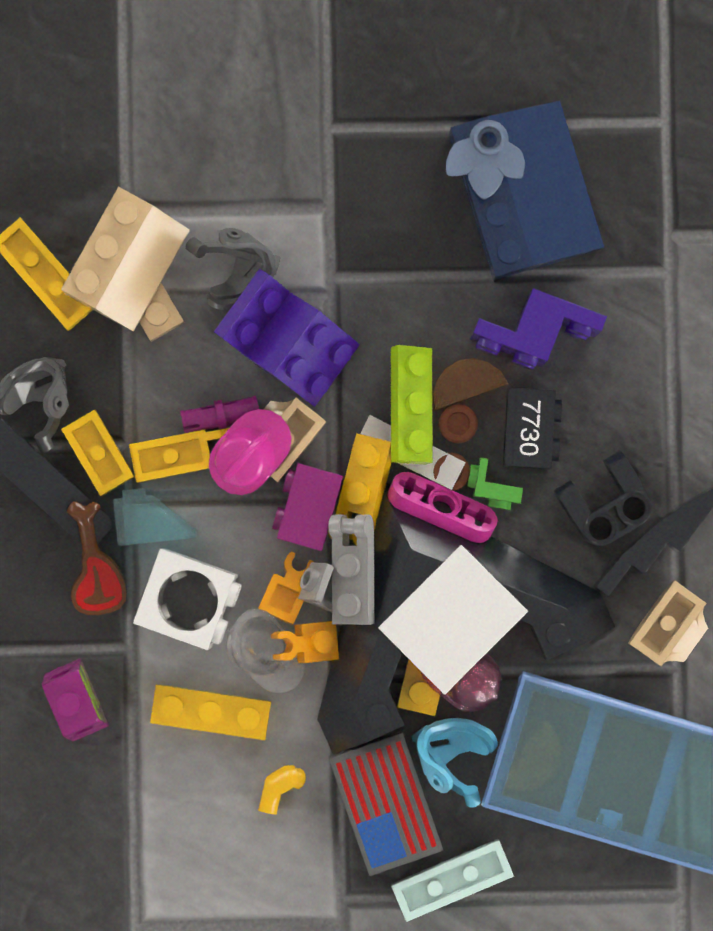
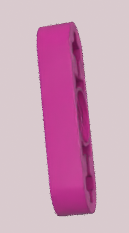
M411 472L397 474L388 490V499L395 508L471 542L482 543L487 541L498 522L495 512L487 505ZM404 488L411 491L410 495L403 492ZM423 496L428 497L425 503L421 501ZM441 501L446 503L452 512L442 513L434 507L433 502ZM459 512L464 513L461 519L457 517ZM475 520L480 521L481 526L474 524Z

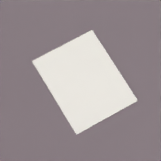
M460 545L378 628L445 695L528 610Z

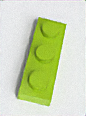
M406 345L391 347V462L420 465L433 463L432 348Z

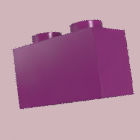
M299 463L296 471L289 469L283 487V492L289 493L286 507H278L272 529L279 531L277 539L323 551L329 530V519L334 513L344 477Z

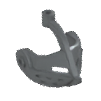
M235 228L221 230L219 233L220 242H201L197 238L192 237L186 243V250L197 258H202L206 253H225L236 256L231 276L225 283L211 287L207 295V303L220 310L231 309L257 273L256 271L251 278L247 277V274L257 262L262 263L259 269L274 277L281 259L278 255H273L265 245L256 240L252 235Z
M43 357L23 363L0 381V415H11L22 405L32 401L43 402L44 412L49 419L43 431L38 432L34 436L40 452H47L54 447L51 438L59 427L61 417L69 407L66 395L65 361L51 357ZM52 375L51 382L39 387L36 386V381Z

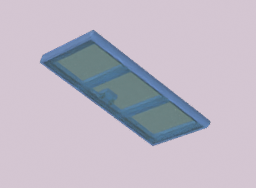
M522 671L518 678V684L481 805L485 808L713 875V728Z

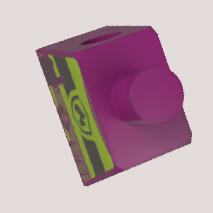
M81 658L44 674L42 687L61 733L65 738L75 741L109 726Z

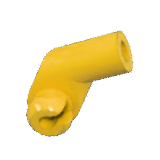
M285 765L269 774L264 782L258 811L277 815L281 794L291 790L293 787L300 789L304 786L306 782L304 770L296 768L294 765Z

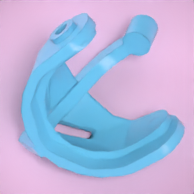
M447 718L435 721L415 732L411 736L412 741L416 744L423 773L427 776L431 786L440 793H447L452 789L464 797L466 806H478L481 803L478 787L475 785L467 786L460 782L450 772L446 764L457 755L469 751L485 756L492 753L498 747V741L494 733L489 728L475 721L462 718ZM444 739H448L449 743L445 745H439L434 747L430 745V742Z

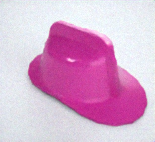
M257 409L245 413L235 421L215 444L210 453L209 469L211 477L221 489L230 494L244 495L254 492L266 482L282 464L290 451L292 438L289 426L284 419L270 410Z

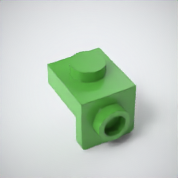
M481 457L479 458L478 465L471 464L467 487L474 488L473 497L489 499L488 507L511 510L512 503L521 504L523 488L485 482L488 458Z

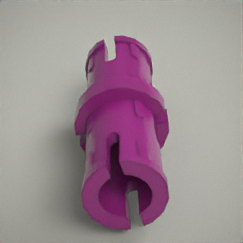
M254 395L223 403L221 399L215 400L214 405L181 410L180 414L184 433L219 428V430L225 429L227 426L233 425L245 413L259 409L257 397Z

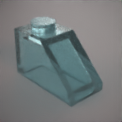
M145 488L123 490V498L113 499L118 546L198 538L196 528L155 495H146Z

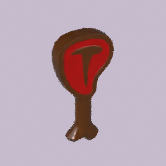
M73 501L69 505L67 513L78 524L83 551L81 557L82 571L72 585L70 592L71 601L75 609L86 615H102L120 609L126 602L127 586L116 562L98 548L93 521L101 506L96 502L82 505L77 501Z

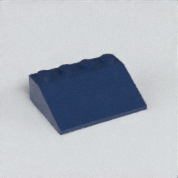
M560 101L491 115L450 128L449 136L453 146L456 142L469 138L471 130L479 122L484 120L499 122L506 129L509 142L521 150L525 159L523 178L512 179L504 176L498 190L484 200L472 189L468 180V174L462 175L493 281L604 248ZM485 134L482 136L481 142L485 147H493L496 144V139L492 134Z

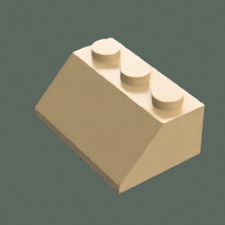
M118 187L61 290L67 296L134 332L190 229L153 205Z

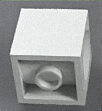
M166 548L160 549L133 624L209 650L212 648L213 643L219 645L225 635L229 621L222 619L227 606H235L242 587L241 584L236 583L238 574ZM186 570L196 571L206 576L211 581L207 584L214 597L218 596L217 610L211 621L208 622L207 618L193 624L195 629L184 628L174 623L170 619L172 615L167 603L163 604V594L170 580L174 582L187 576Z

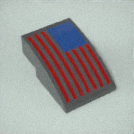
M402 731L328 756L369 876L444 851Z

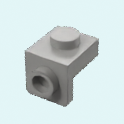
M311 562L309 568L305 570L301 577V592L298 599L332 613V571L334 566L328 563Z

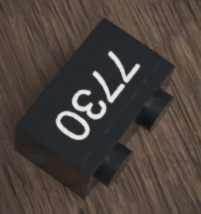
M507 389L503 467L551 469L552 461H559L560 438H553L554 422L561 423L562 400L555 399L556 390Z

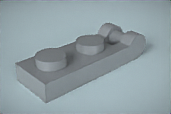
M344 514L331 515L328 527L332 537V566H334L332 571V624H375L373 518L369 514H358L355 518H347ZM349 534H355L357 546H349Z

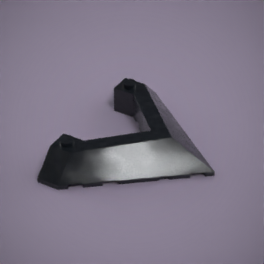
M386 483L374 529L375 624L341 625L337 640L339 659L332 660L317 718L332 753L336 754L361 745L404 726L402 717L389 691V686L402 652L378 627L460 545L528 610L520 621L529 624L546 660L575 649L615 628L600 592L493 537L482 543L471 542L395 508L390 503L387 495L391 485Z

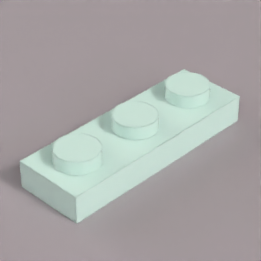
M496 839L391 884V887L404 918L408 922L512 878L514 875L500 841Z

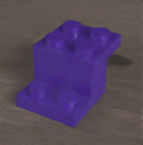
M261 269L257 271L214 331L215 334L256 366L285 384L314 407L327 392L360 345L322 312L288 291L272 276Z
M533 288L527 297L515 331L479 318L470 339L477 342L475 348L494 356H497L500 351L513 355V363L533 370L537 365L542 367L548 361L561 325L566 327L564 333L586 341L587 337H596L602 331L607 316Z

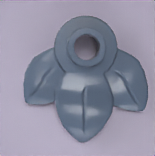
M484 120L476 124L471 130L469 138L458 141L453 145L446 161L447 175L462 176L468 174V180L472 189L483 200L489 198L498 190L504 176L512 179H521L525 169L523 153L518 147L509 142L508 133L504 126L493 120ZM492 134L496 139V144L493 147H485L481 142L483 135Z

